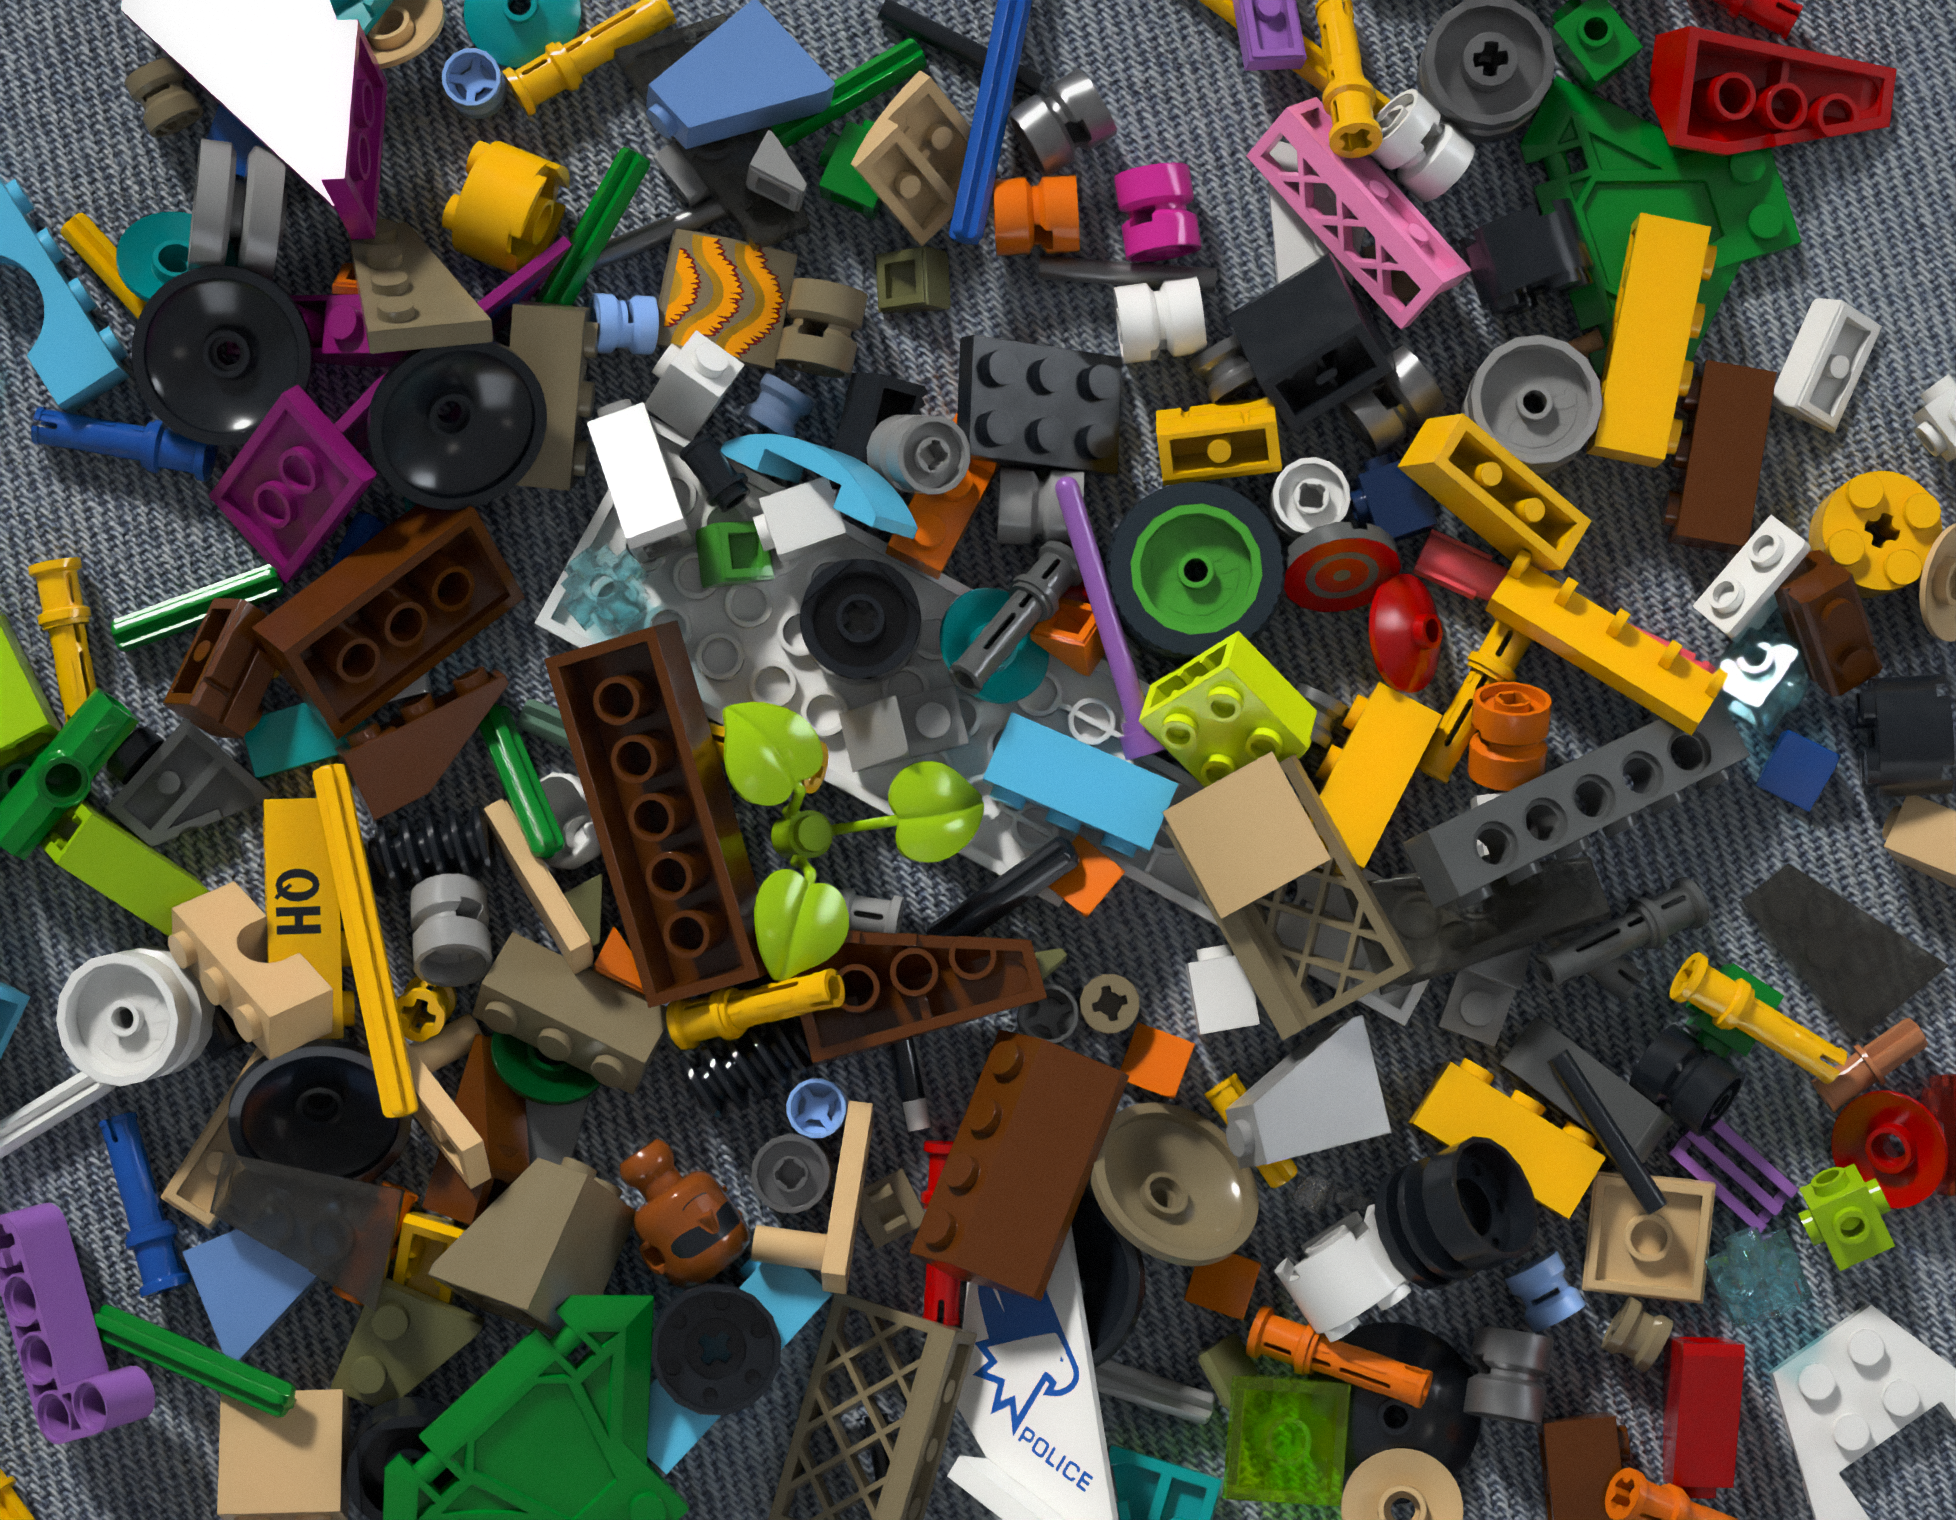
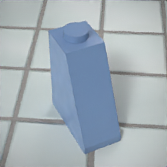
M751 0L648 84L646 101L648 110L646 114L651 124L663 137L670 139L674 136L685 149L821 113L831 105L835 82L758 0Z
M316 1195L182 1252L223 1354L237 1360L250 1356L349 1249L344 1237L351 1234V1228L339 1201L330 1204L327 1195Z

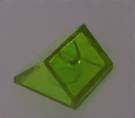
M1277 1374L1232 1375L1222 1498L1341 1506L1351 1384Z

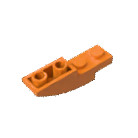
M956 413L955 417H954L953 420H952V421H954L956 424H957V413ZM970 459L966 476L955 488L943 494L927 495L915 493L908 506L918 527L915 537L911 539L893 533L885 553L939 580L959 540L966 533L1001 463Z

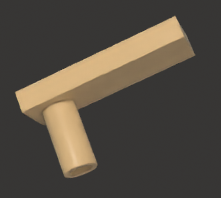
M467 1013L444 1025L438 1035L432 1036L426 1041H414L411 1044H408L405 1040L419 1106L418 1111L413 1113V1115L464 1182L472 1189L492 1178L484 1141L431 1074L470 1053L475 1034L483 1035L474 1018Z
M849 1100L827 1234L756 1225L751 1261L820 1270L823 1291L847 1294L874 1126L873 1103Z

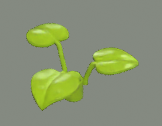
M738 703L729 705L722 710L725 730V769L731 785L740 797L752 804L774 806L786 801L793 791L789 805L783 807V815L776 820L772 827L771 842L775 851L781 857L791 860V866L799 868L803 872L804 877L790 869L774 871L764 880L759 888L754 907V924L759 952L768 973L774 981L789 979L827 961L837 953L846 939L849 928V913L842 894L834 886L826 883L815 884L816 870L807 861L809 858L823 855L829 849L833 836L896 826L895 838L899 852L905 858L915 862L931 863L950 858L962 850L974 837L980 826L984 813L982 795L953 768L934 761L910 764L903 768L893 779L888 792V801L894 815L831 825L826 816L818 811H799L806 795V789L801 781L815 775L823 762L821 742L812 725L799 714L770 703Z

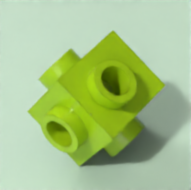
M1854 1163L1845 1168L1832 1167L1823 1170L1812 1178L1810 1184L1799 1188L1808 1206V1209L1798 1213L1813 1246L1822 1242L1826 1243L1839 1271L1895 1247L1881 1215L1890 1212L1891 1208L1876 1178L1864 1182Z

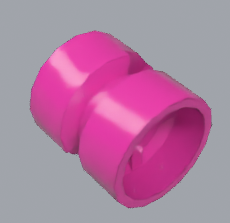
M1176 162L1151 164L1132 168L1114 176L1118 209L1129 217V220L1121 227L1127 261L1142 263L1170 260L1201 250L1197 215L1187 211V205L1194 200L1189 165Z

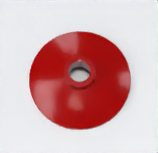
M1395 574L1389 576L1380 584L1372 600L1369 614L1370 647L1380 675L1391 688L1400 693L1419 692L1431 682L1436 673L1441 654L1442 625L1437 607L1427 587L1411 574Z
M1888 1090L1865 1093L1845 1106L1835 1121L1831 1136V1149L1836 1167L1845 1168L1854 1163L1864 1182L1876 1178L1891 1209L1907 1208L1921 1203L1931 1196L1942 1183L1948 1166L1946 1137L1934 1115L1923 1104L1912 1097ZM1891 1135H1895L1901 1140L1905 1152H1899L1892 1147L1890 1143Z

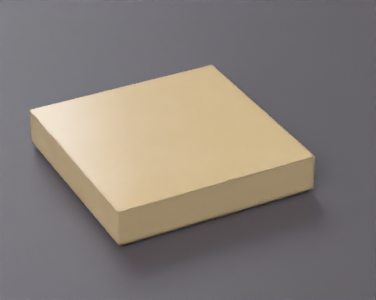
M1599 1169L1592 1181L1581 1284L1582 1290L1703 1304L1716 1189L1715 1182L1651 1175L1668 1203L1656 1212L1647 1215L1619 1171Z

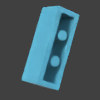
M1013 712L1009 716L983 776V783L993 787L989 795L990 798L1021 811L1026 802L1048 811L1045 817L1046 822L1078 835L1081 825L1101 833L1103 838L1100 845L1129 858L1134 857L1137 849L1147 854L1149 853L1164 819L1162 812L1168 809L1178 787L1176 782Z

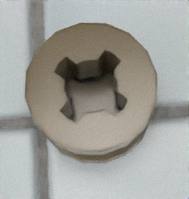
M1102 974L1092 979L1083 988L1079 999V1010L1084 1022L1093 1030L1103 1034L1118 1033L1128 1028L1136 1019L1140 1008L1139 995L1134 985L1125 977L1116 974Z
M1629 1296L1620 1306L1603 1337L1601 1348L1611 1354L1623 1353L1630 1357L1633 1367L1645 1373L1653 1365L1666 1344L1673 1327V1321L1662 1314L1657 1316L1648 1314L1644 1311L1641 1302Z

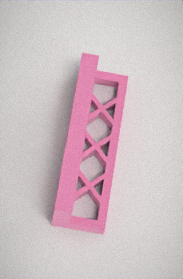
M1317 97L1286 107L1246 157L1400 329L1410 326L1438 294L1458 286L1470 273L1471 268L1369 155L1361 158H1345L1333 153L1328 140L1329 131L1332 128L1331 116L1326 113L1323 103ZM1283 136L1297 150L1298 172L1285 171L1270 154ZM1313 183H1326L1336 194L1337 215H1324L1315 205ZM1352 226L1366 227L1375 237L1376 259L1362 258L1354 249ZM1391 270L1405 271L1421 289L1407 306L1392 291Z

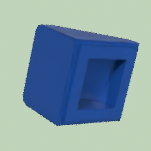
M1791 730L1783 731L1779 734L1754 786L1806 812H1810L1835 770L1841 755Z

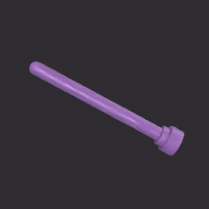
M1069 476L1062 477L1055 485V492L1125 715L1126 722L1121 724L1124 735L1119 737L1125 759L1131 760L1164 750L1166 748L1139 722L1145 699L1111 594V588L1078 482L1074 478Z

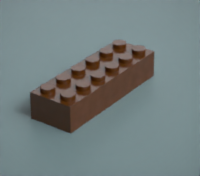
M678 620L645 628L544 659L648 1008L754 980L768 974L759 952L755 933L754 907L758 888Z

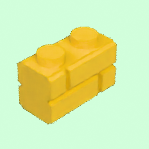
M1269 397L1190 406L1189 410L1185 412L1182 408L1156 411V434L1163 486L1282 471L1276 408Z

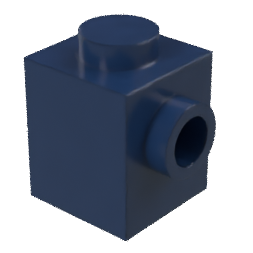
M1391 452L1363 463L1365 472L1358 474L1353 481L1355 491L1350 493V507L1358 527L1364 526L1366 523L1379 526L1393 536L1396 543L1429 532L1438 522L1427 491L1397 467L1401 460H1399L1397 452Z

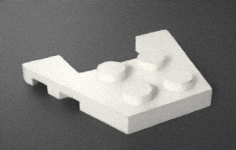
M1865 1304L1769 1371L1790 1446L1794 1449L1803 1480L1801 1483L1806 1500L1810 1504L1814 1520H1870L1841 1478L1840 1471L1938 1403H1940L1956 1426V1368L1871 1304Z

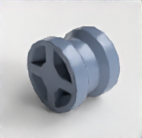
M765 373L760 381L761 392L755 401L745 405L741 415L767 434H778L795 438L797 436L796 424L802 416L810 415L816 404L808 396L774 375Z

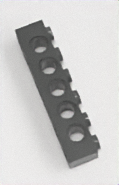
M1718 694L1692 736L1665 719H1658L1403 842V845L1434 908L1436 909L1456 899L1462 910L1492 896L1494 893L1489 883L1505 876L1509 885H1514L1543 871L1538 859L1554 852L1558 862L1590 848L1591 844L1587 835L1601 828L1606 838H1610L1639 824L1640 822L1635 812L1650 805L1653 814L1656 815L1686 801L1687 798L1682 789L1697 782L1701 792L1733 778L1734 775L1729 766L1749 757L1750 754L1720 694ZM1671 749L1678 754L1681 768L1674 763L1671 757ZM1623 771L1631 777L1634 792L1626 786L1623 779ZM1575 794L1579 795L1584 801L1586 815L1577 808ZM1526 816L1536 824L1538 839L1533 837L1528 831ZM1477 840L1484 843L1490 855L1489 863L1480 857L1477 851Z

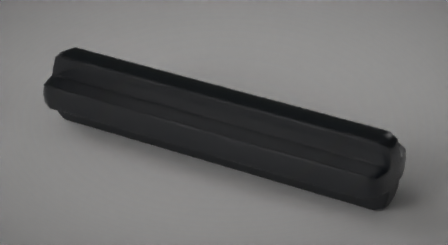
M1061 836L1055 837L931 923L926 930V934L975 937L1077 867L1080 857L1074 845L1069 839H1064Z

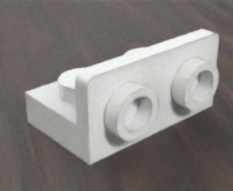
M1771 514L1694 603L1693 607L1743 648L1777 609L1778 604L1774 592L1804 557L1814 550L1811 549V546L1803 538Z

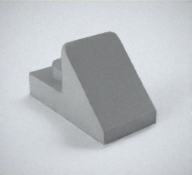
M955 685L898 699L894 695L839 714L853 773L969 745Z
M1477 914L1436 1026L1495 1047L1515 991L1522 988L1534 935L1531 937L1521 936L1515 931L1514 927Z

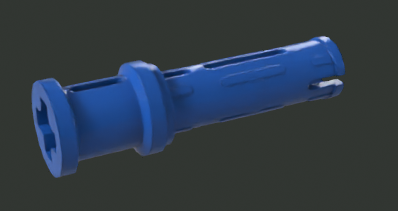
M42 406L38 407L34 414L33 420L41 421V425L56 427V429L32 425L31 439L33 444H45L140 461L142 468H146L147 472L159 473L162 468L192 473L197 481L203 482L209 481L214 470L218 451L217 445H209L184 437L169 428L161 420L151 421L145 427L50 410Z
M129 1112L113 1116L111 1121L109 1119L102 1120L98 1124L102 1130L130 1227V1231L125 1234L127 1238L124 1240L126 1249L134 1251L143 1286L138 1289L140 1298H147L192 1284L193 1278L191 1273L184 1272L175 1242V1237L179 1234L177 1224H173V1220H166L137 1121V1113Z

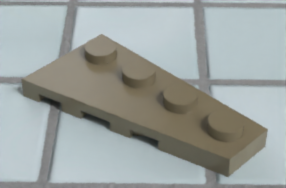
M377 219L375 239L352 240L348 233L350 253L370 354L493 342L492 320L407 222L395 223L389 219Z

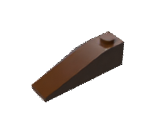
M848 930L846 939L837 953L827 961L791 977L798 978L832 968L837 971L836 976H841L844 984L845 1000L843 1005L837 1008L818 1010L800 1015L812 1062L817 1066L1047 999L1032 941L1028 939L955 937Z

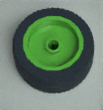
M1187 482L1159 489L1140 500L1128 511L1111 539L1106 556L1105 572L1124 633L1135 644L1151 655L1172 663L1185 664L1237 631L1251 644L1262 634L1275 615L1282 598L1285 584V559L1282 545L1274 527L1265 514L1249 499L1236 491L1217 484ZM1187 564L1192 569L1200 565L1204 566L1207 573L1203 580L1200 582L1188 580L1184 574L1185 565Z

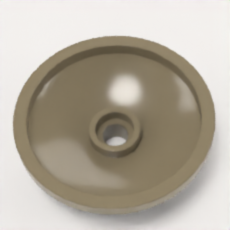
M1151 1102L1136 1104L1114 1115L1097 1160L1094 1162L1090 1181L1100 1208L1115 1229L1140 1250L1172 1264L1205 1266L1220 1262L1235 1253L1248 1239L1254 1229L1259 1210V1197L1251 1168L1239 1169L1237 1158L1228 1146L1226 1134L1203 1116L1186 1108L1167 1103Z

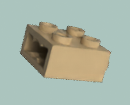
M343 1389L296 1390L295 1398L297 1401L294 1408L289 1409L287 1414L281 1418H276L221 1394L217 1515L222 1520H348L349 1490L347 1485V1468L350 1450L351 1400Z

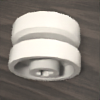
M150 945L91 958L71 973L59 995L56 1023L61 1045L77 1069L96 1082L121 1087L179 1072L199 1058L212 1036L215 1007L206 997L200 981L188 968L182 969L177 965L169 948Z

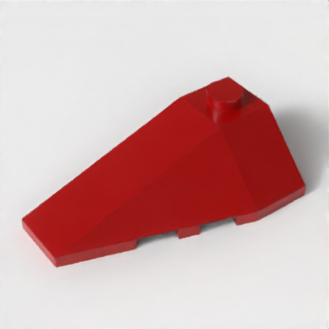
M1687 26L1655 35L1648 95L1669 146L1724 156L1890 127L1897 69Z

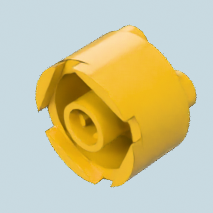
M479 140L473 146L468 156L466 172L469 175L460 195H452L445 206L442 216V227L452 231V244L455 251L514 275L553 244L566 209V205L556 202L559 185L569 189V171L565 166L502 141H494L488 144Z
M1873 471L1860 474L1837 488L1820 503L1811 520L1809 545L1814 551L1819 549L1834 560L1835 564H1840L1853 575L1860 598H1874L1891 594L1922 576L1927 555L1935 540L1942 533L1940 505L1935 497L1930 495L1919 483L1905 475L1890 471ZM1873 523L1880 527L1879 534L1885 537V542L1876 547L1872 545L1873 535L1865 531V528Z

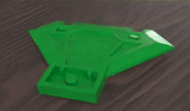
M1558 76L1555 77L1519 146L1525 165L1543 161L1549 178V182L1533 187L1541 214L1546 215L1555 212L1553 200L1570 198L1596 267L1590 272L1594 283L1582 290L1568 294L1580 332L1595 327L1599 329L1605 348L1589 353L1588 357L1593 370L1600 377L1602 375L1631 225L1641 212L1710 226L1711 231L1708 244L1717 246L1711 278L1709 281H1700L1697 302L1705 304V315L1698 339L1689 338L1685 357L1687 361H1692L1741 264L1795 248L1802 242L1770 148L1719 156L1669 146L1663 129ZM1578 150L1584 170L1572 173L1566 154Z
M569 1295L555 1308L557 1314L566 1322L557 1333L549 1339L535 1327L419 1435V1438L430 1449L419 1461L413 1465L399 1453L384 1467L383 1520H679L689 1510L687 1501L647 1462L653 1295ZM584 1341L591 1350L574 1364L567 1356ZM448 1468L455 1476L439 1489L432 1481Z

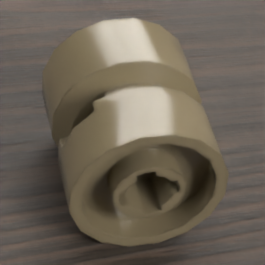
M813 278L793 279L787 314L794 321L793 325L782 330L776 358L777 363L793 370L817 376L839 379L851 378L858 347L857 343L851 338V332L862 328L868 295L861 290L836 282ZM817 329L824 331L823 337L816 336Z

